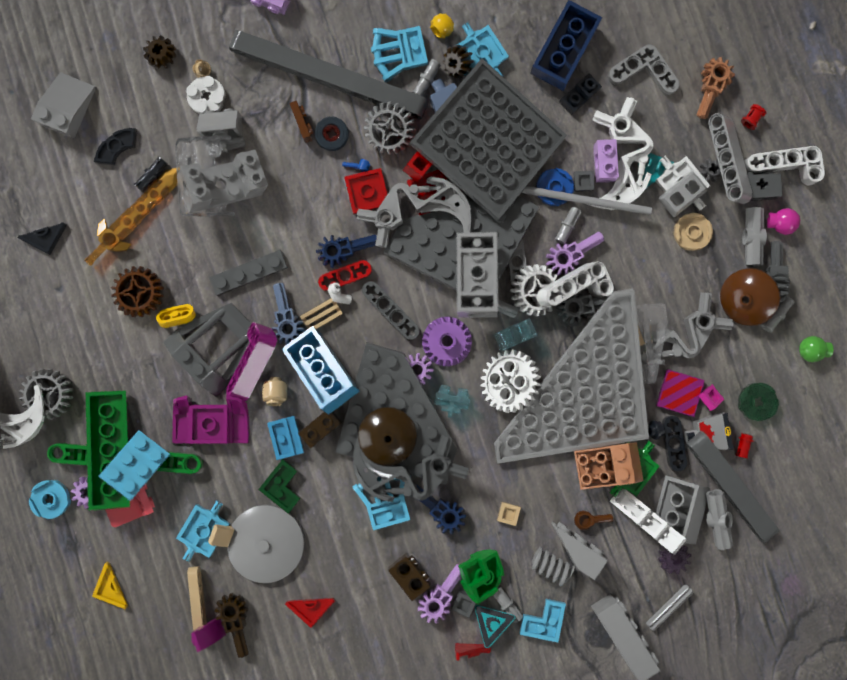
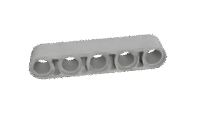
M713 114L709 119V128L727 197L731 201L746 204L752 198V190L734 122L730 117L723 114Z

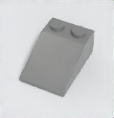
M60 72L38 101L31 119L41 126L75 139L96 87Z

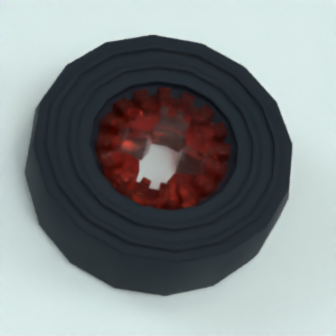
M329 116L318 122L315 128V138L321 148L327 151H337L346 145L349 131L341 119ZM334 130L337 135L330 139L327 132Z

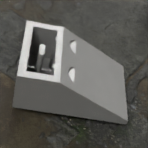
M552 521L551 525L572 563L578 570L595 580L608 561L603 556L605 553L592 543L590 546L587 545L588 541L576 532L572 535V531L561 522L556 524Z

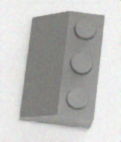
M665 476L655 514L686 538L685 543L696 545L707 504L706 493L711 488Z

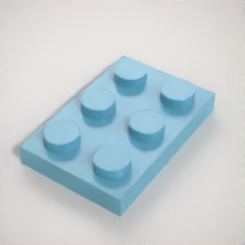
M138 430L99 477L131 501L170 454Z

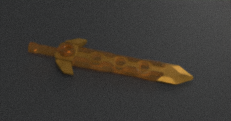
M180 167L165 170L131 207L123 212L109 229L106 220L103 219L97 232L98 240L101 244L84 259L88 265L91 266L106 249L120 252L126 251L132 245L122 241L179 184L177 174Z

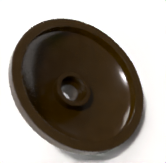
M382 407L372 411L364 418L359 428L358 441L362 452L369 460L379 465L390 466L401 463L410 456L416 445L417 432L412 419L405 412L393 407ZM387 435L392 438L389 442L384 440V437Z

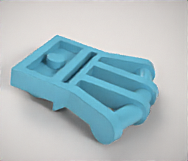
M420 26L398 31L381 28L373 29L374 40L371 47V52L375 57L373 62L374 66L383 75L382 79L384 82L390 81L403 70L428 65ZM383 36L398 39V41L381 44ZM395 48L400 49V54L382 57V51ZM402 60V63L391 71H388L384 65Z
M400 480L399 488H404L405 482ZM390 481L385 483L386 489H391ZM360 483L352 486L367 507L373 530L410 520L403 494L394 497L393 502L381 501V499L375 498L376 503L371 504L363 493L364 488Z

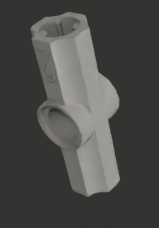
M747 208L745 229L742 234V243L745 245V266H763V246L767 240V232L764 229V208Z
M720 489L708 491L706 493L709 508L707 524L709 527H712L715 546L719 550L731 549L733 547L731 534L733 516L727 510L725 493Z

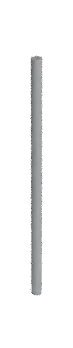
M526 186L521 192L647 215L652 213V207Z

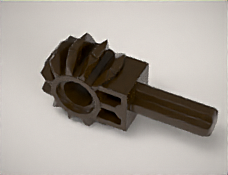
M230 593L229 598L223 595L222 600L217 601L218 607L215 608L214 612L219 614L216 620L223 619L222 626H224L226 634L232 633L238 658H243L249 655L243 632L247 617L245 613L248 611V608L244 607L246 600L240 601L241 595L234 598V593ZM228 606L234 607L235 610H236V613H234V614L229 613L228 610H227V607H228Z

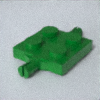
M648 441L643 449H638L644 481L614 486L609 493L615 498L622 488L630 491L637 497L659 468V465L648 455L655 446L652 442Z

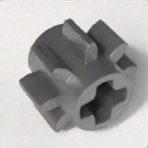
M709 158L706 160V164L702 163L700 165V168H702L701 175L706 181L711 179L714 183L717 181V177H722L718 159L712 162Z

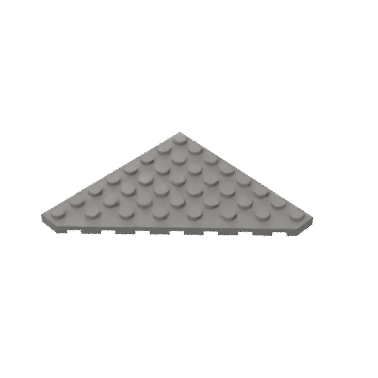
M633 289L611 293L541 382V386L537 387L536 390L539 394L533 393L532 395L535 401L529 399L530 406L523 405V411L519 410L494 442L497 464L649 439L635 292Z

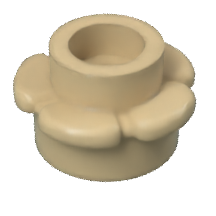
M201 59L195 61L193 72L196 74V77H205L210 74L211 67L208 62Z

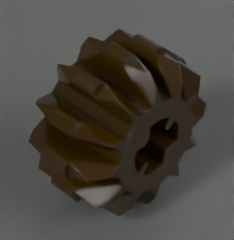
M160 35L158 40L155 36H152V42L146 40L148 46L143 47L144 52H146L144 58L148 60L150 66L155 65L157 69H160L161 65L167 68L168 62L173 64L171 58L176 57V53L173 52L176 50L174 44H171L172 41L169 38L165 39Z
M462 45L449 47L447 53L443 54L445 60L442 63L446 66L444 71H449L448 76L455 79L466 77L469 71L473 69L471 65L474 62L471 59L473 53L468 52V47H462Z

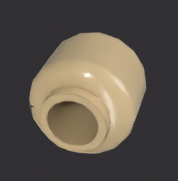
M270 377L268 381L263 383L262 400L268 406H281L287 399V384L281 381L279 377Z

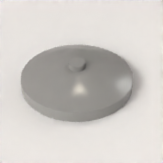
M258 505L243 512L233 522L232 528L234 533L227 547V553L231 564L243 577L258 583H271L285 578L297 567L304 552L305 541L299 522L290 512L288 514L275 505Z

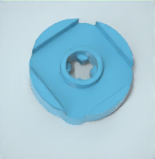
M45 480L36 484L32 488L31 498H29V506L32 512L38 517L53 519L62 515L71 504L69 491L59 480ZM47 494L53 496L52 504L50 502L46 503Z

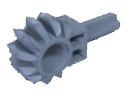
M277 283L273 285L278 307V311L274 312L276 317L274 323L278 327H272V330L278 331L275 335L277 338L280 337L279 343L282 344L285 341L287 345L291 340L293 341L296 337L300 336L299 332H305L304 328H299L304 322L302 320L297 322L299 317L295 315L294 309L289 308L284 283ZM290 324L293 326V331L291 334L286 335L284 328Z

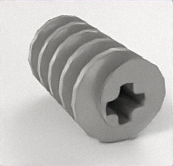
M542 547L537 549L531 561V564H533L532 571L538 567L539 575L545 571V578L548 579L552 575L553 583L559 579L560 587L567 583L575 569V566L570 567L568 562L563 563L561 558L556 560V555L552 554L549 556V551L547 550L542 553Z

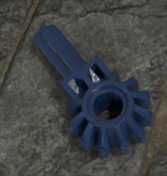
M374 234L349 241L348 237H338L336 241H334V235L330 236L331 241L324 237L325 244L318 243V246L322 249L316 250L317 254H322L318 257V260H324V266H327L330 262L331 268H334V262L341 266L340 259L346 261L347 258L353 257V252L374 247L377 235ZM329 248H337V254L329 256L327 254Z
M416 484L419 491L424 492V489ZM431 495L425 500H419L430 509L429 514L434 517L435 522L441 521L436 525V528L439 529L444 526L442 533L445 534L448 528L452 535L454 533L453 528L458 532L461 531L458 524L465 526V522L460 519L466 518V514H459L464 508L460 507L456 510L457 502H454L453 507H450V501L445 502L441 498L436 500ZM447 513L455 515L456 518L453 522L445 520L444 517Z

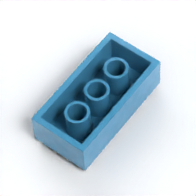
M314 326L282 348L320 409L327 414H330L360 392L322 334Z

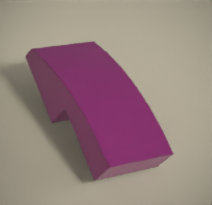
M214 618L206 625L195 629L191 633V640L197 652L222 639L226 636L221 619L216 620Z

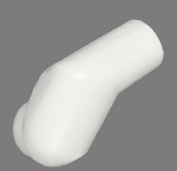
M330 284L328 293L332 301L349 305L352 300L351 295L342 294L341 289H339L341 287L340 284Z

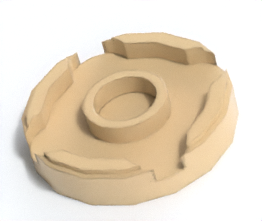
M689 213L678 219L674 226L673 234L675 241L680 247L685 250L696 251L704 248L710 242L713 229L710 221L705 216L699 213Z

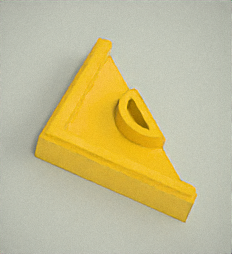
M106 562L92 597L126 609L128 607L127 601L110 563Z

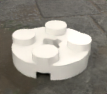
M211 76L195 79L186 89L187 101L190 107L197 113L205 114V111L209 110L219 112L224 106L223 103L226 99L225 90L220 82ZM204 92L211 93L209 100L202 99Z

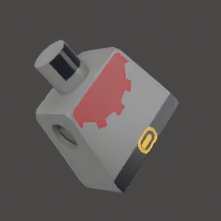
M719 412L693 421L694 430L684 432L686 442L702 431L711 439L717 449H734L728 413Z

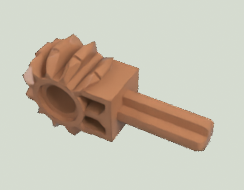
M719 57L717 61L712 58L709 63L703 66L705 70L701 72V75L705 76V78L702 80L703 86L701 91L705 93L696 114L700 119H707L715 97L722 93L726 85L732 83L731 78L735 76V73L731 72L734 66H728L729 60L723 62L722 57ZM714 71H719L721 77H717Z

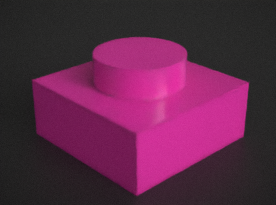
M713 384L708 386L699 395L710 411L717 408L724 400Z

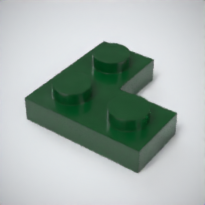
M282 459L258 489L288 514L301 499L300 496L286 486L298 470Z

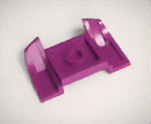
M188 395L173 399L172 443H249L247 403L243 399L226 395L227 405H192V398L188 397Z

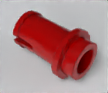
M741 433V436L738 437L740 441L735 455L748 459L751 443L754 442L752 440L753 436Z

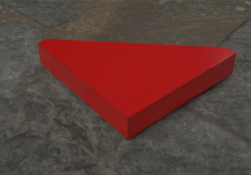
M335 599L290 600L285 605L312 628L335 602Z
M455 643L457 661H460L461 656L467 655L468 658L479 656L480 653L491 652V647L485 648L484 644Z

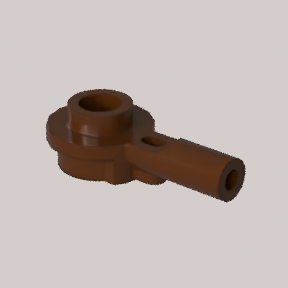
M583 510L576 513L574 517L576 527L581 530L589 529L594 523L613 522L612 514L593 516L588 511Z

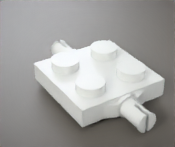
M666 155L659 160L666 170L655 182L664 193L689 172H694L707 188L710 186L687 156L674 164L670 162ZM690 180L685 185L691 194L699 190V186L694 180ZM675 192L670 197V200L676 207L684 202V198L678 192ZM700 198L693 202L699 211L706 206Z

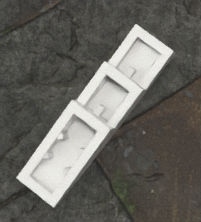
M622 488L616 498L613 496L610 500L612 504L673 555L686 542V538L627 490Z

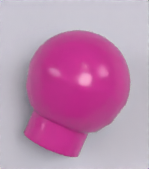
M790 208L781 209L777 213H769L767 228H774L778 233L784 235L792 234L800 226V216L795 210Z

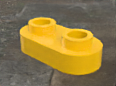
M183 304L161 310L157 314L156 320L160 327L169 328L191 322L195 318L196 312L192 305Z

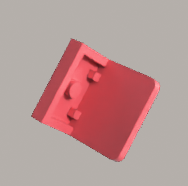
M147 484L130 501L129 508L105 510L112 527H118L154 512L152 509L155 507L151 497L147 496L145 491L148 489Z

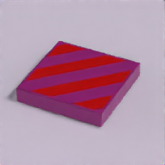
M666 369L656 406L694 417L705 380Z

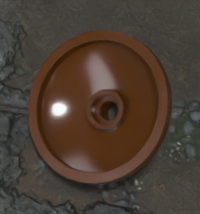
M746 268L736 271L725 280L721 288L720 301L724 312L730 319L741 325L756 326L765 323L776 313L780 304V291L777 283L769 274L759 269ZM744 296L749 297L750 301L748 303L744 301Z

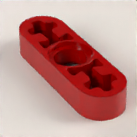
M361 260L321 275L318 284L321 289L328 291V287L322 285L325 282L324 278L327 277L331 280L334 279L333 274H336L337 280L342 287L369 277L372 267L369 262ZM362 264L365 267L368 266L366 274L358 272L356 273L358 277L354 278V273L351 270L352 267H354V270L356 271L360 269V265ZM342 271L350 272L351 277L348 281L340 279Z

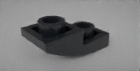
M589 73L563 96L559 102L573 115L602 86Z

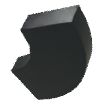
M125 128L114 132L98 147L94 163L115 165L117 157L122 152L136 147L137 129Z

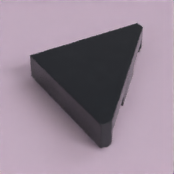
M62 222L51 227L18 235L17 238L51 255L67 224Z

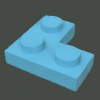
M546 599L542 617L523 614L520 635L559 642L566 603Z

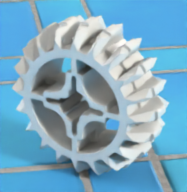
M534 264L533 267L530 265L526 266V270L521 269V275H515L517 282H511L515 289L510 290L515 295L511 299L517 300L515 306L520 307L521 312L526 311V315L531 316L533 314V316L538 317L539 314L546 315V311H553L551 306L540 305L537 302V294L532 293L536 289L535 287L542 289L555 281L558 275L552 274V269L546 270V266L541 265L539 267L538 264ZM536 275L541 276L547 284H541ZM526 282H528V286H527V288L524 290L525 284H526ZM525 297H531L536 306L529 304Z

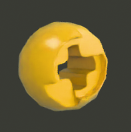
M440 13L433 17L430 28L438 38H446L453 32L454 23L447 14Z

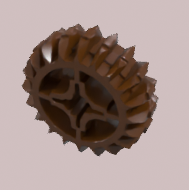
M135 266L131 267V271L127 268L124 269L125 275L119 273L120 280H113L114 283H117V286L111 287L112 290L116 291V293L111 294V297L117 298L113 302L114 305H119L118 310H124V315L128 316L131 313V317L136 318L137 314L143 318L144 312L146 315H151L150 309L156 311L157 307L155 304H162L158 298L164 297L163 294L159 293V291L164 290L163 286H158L162 282L161 279H156V273L151 274V269L147 268L145 270L142 266L138 270ZM139 277H144L151 287H143ZM130 281V287L125 290L127 283ZM138 289L144 290V291H140L139 293H137V295L131 294V293L137 292ZM151 294L149 300L145 303V297ZM125 297H132L136 307L130 306Z

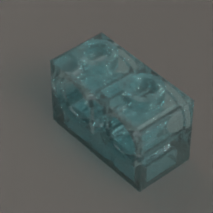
M530 318L493 334L500 352L538 336Z

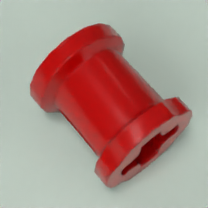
M753 104L747 116L741 119V123L746 128L755 130L757 123L767 112L760 105Z

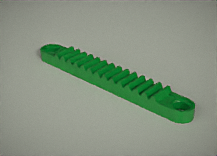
M53 444L48 448L47 456L54 463L87 465V445ZM57 447L63 451L61 458H56L54 455V450ZM167 451L170 455L157 471L193 474L201 470L203 460L197 454ZM190 458L197 461L195 469H190L187 465Z

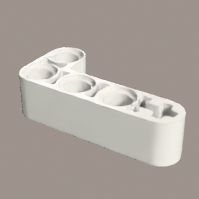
M816 146L757 153L744 160L746 171L755 172V174H761L765 171L775 172L799 168L801 182L809 186L821 181L825 176L822 152ZM807 153L812 156V160L807 158ZM788 155L793 158V163L788 160ZM769 158L774 160V166L769 163ZM810 171L814 173L815 179L811 178Z
M591 262L578 267L540 289L536 298L540 305L551 306L561 303L586 287L593 297L609 296L613 292L614 286L605 265L602 262Z

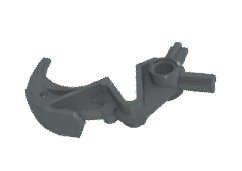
M442 435L437 453H433L422 460L424 492H421L408 468L404 469L403 466H381L372 462L362 452L358 437L354 448L353 468L359 483L375 498L393 502L394 497L385 493L403 494L406 497L412 495L417 500H425L430 497L447 474L466 479L469 468L451 463L448 454L453 438ZM436 460L444 462L443 470L440 471L435 468L434 463ZM364 468L368 469L367 473L364 472ZM393 479L405 482L404 488L386 489L383 484Z

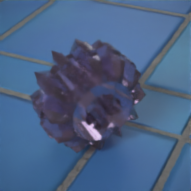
M662 545L665 550L658 551L662 557L657 559L658 562L662 563L661 568L663 570L667 569L669 574H672L674 571L677 575L680 574V568L683 571H687L685 564H691L687 560L691 557V554L687 552L688 547L681 546L674 555L678 556L677 559L672 560L673 554Z

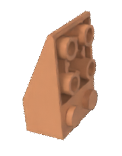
M637 442L574 451L580 490L644 481Z

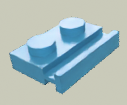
M295 416L267 423L276 460L305 453L301 437L298 434L299 429Z

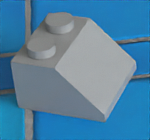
M232 108L225 109L224 112L205 111V114H199L197 132L205 141L243 136L241 115L238 110Z

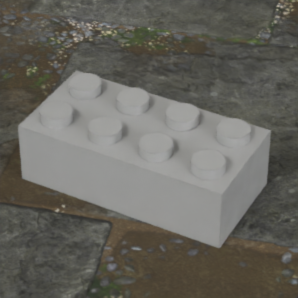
M609 594L591 605L637 680H647L660 672L657 666L660 662L648 647L649 645L643 635L637 630L638 627L633 619L630 618L628 613L625 615L628 611L618 597L613 598Z

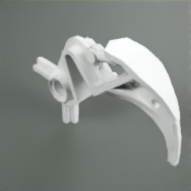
M627 97L620 114L617 113L614 117L597 110L593 117V122L609 127L611 139H616L617 143L644 144L645 146L620 158L618 161L619 178L615 181L612 189L600 199L631 204L644 192L652 174L647 172L644 181H642L645 164L648 161V154L653 149V141L631 118L637 100H634V98ZM623 122L626 128L619 130L616 127V123ZM633 161L639 163L637 182L634 181L630 171ZM590 205V206L597 207V208H601V209L616 210V209H612V208H606V207H600V206Z
M40 385L34 386V402L27 411L16 415L0 413V428L11 435L1 434V439L12 441L3 443V449L22 445L39 433L44 422V401Z

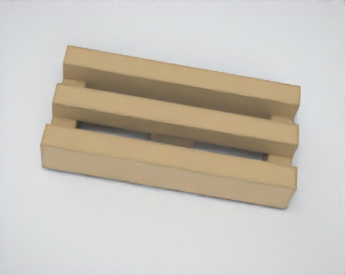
M329 299L300 317L307 329H309L311 323L336 309L337 313L314 325L318 329L343 315L337 302ZM333 303L334 306L330 307L324 312L318 314L310 320L306 319L312 314L318 312L319 310Z

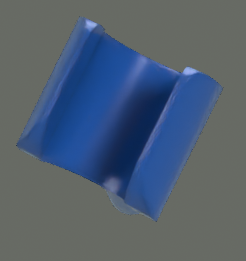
M361 159L359 164L343 162L342 166L366 172L370 167V163L365 159Z

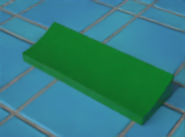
M126 391L85 392L88 511L129 508L130 501L99 477L128 443Z

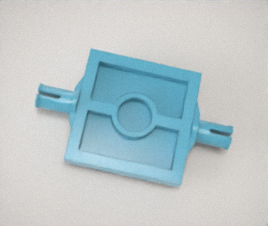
M468 22L466 25L464 24L462 28L468 36L457 45L468 47V52L473 53L471 55V59L474 60L471 63L473 68L483 58L503 77L498 66L507 60L509 55L489 25L481 30L473 31Z
M216 500L211 510L205 509L199 504H196L176 537L188 548L183 556L184 560L186 559V561L190 562L195 552L201 553L208 558L213 554L217 546H211L208 540L214 525H230L229 522L218 515L223 503H219L220 501Z

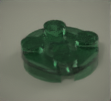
M751 383L740 392L738 409L750 420L763 421L775 415L779 407V399H777L775 394L776 391L770 385ZM761 397L760 401L763 404L756 407L754 400Z

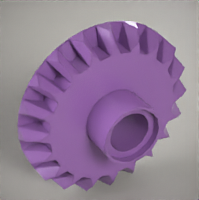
M441 317L435 319L427 326L423 334L422 345L425 354L432 362L441 366H453L462 362L469 354L472 346V337L468 327L459 319ZM444 336L452 338L453 343L451 346L446 347L442 344Z

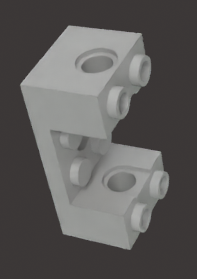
M256 150L238 153L233 162L204 169L201 168L200 162L181 166L177 174V180L189 213L261 196L268 187ZM222 181L226 188L218 189L215 182Z
M497 232L457 233L458 318L498 317ZM480 268L483 270V275L476 278L471 274L472 270Z

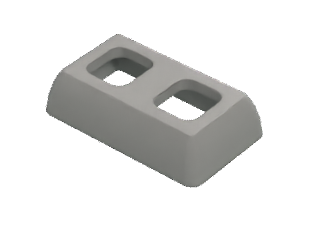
M689 172L659 197V201L673 217H676L706 193L707 187L694 172ZM690 180H694L699 186V190L694 194H691L685 187L686 183ZM675 192H678L684 198V202L678 207L670 200V197Z

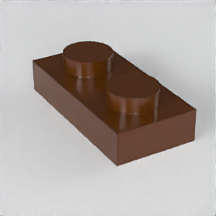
M297 100L289 103L304 142L312 141L310 135L313 134L310 123L306 124L303 118L307 116L303 105L299 106Z

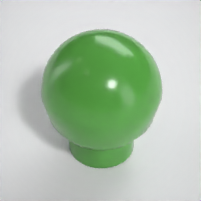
M816 336L805 338L799 346L801 357L808 362H818L825 357L830 358L834 351L831 342H825L822 338Z

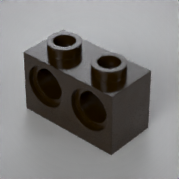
M334 411L330 414L323 412L298 434L312 448L338 427L342 421Z
M405 553L388 567V572L409 599L413 601L430 588L429 581L431 578L424 570L420 571L417 567L419 563L413 555L409 556ZM401 564H408L410 570L402 572L399 567ZM414 579H419L422 585L416 588L412 586L411 582Z

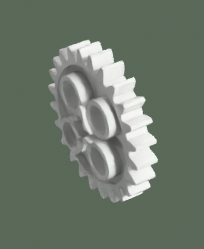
M505 350L504 354L498 352V358L491 357L492 364L486 363L489 367L488 370H482L486 373V376L481 377L482 380H485V383L480 386L486 388L482 394L488 395L485 400L491 402L490 406L496 407V410H503L506 413H509V411L516 413L517 409L523 411V405L530 406L529 399L535 401V398L532 396L533 393L539 394L535 389L537 386H541L540 383L536 382L541 376L535 374L539 371V368L533 367L536 362L530 360L531 357L521 351L512 350L510 352ZM512 364H514L513 371H510ZM500 376V381L497 384L496 380ZM525 379V383L521 387V381ZM510 391V397L507 399L506 395Z

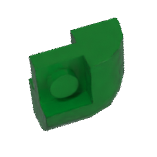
M488 549L475 552L470 555L471 558L458 565L463 579L460 581L462 587L476 604L491 597L499 590L498 586L501 583L502 576H504V570L496 550Z

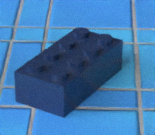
M568 0L533 64L530 74L564 91L603 17Z

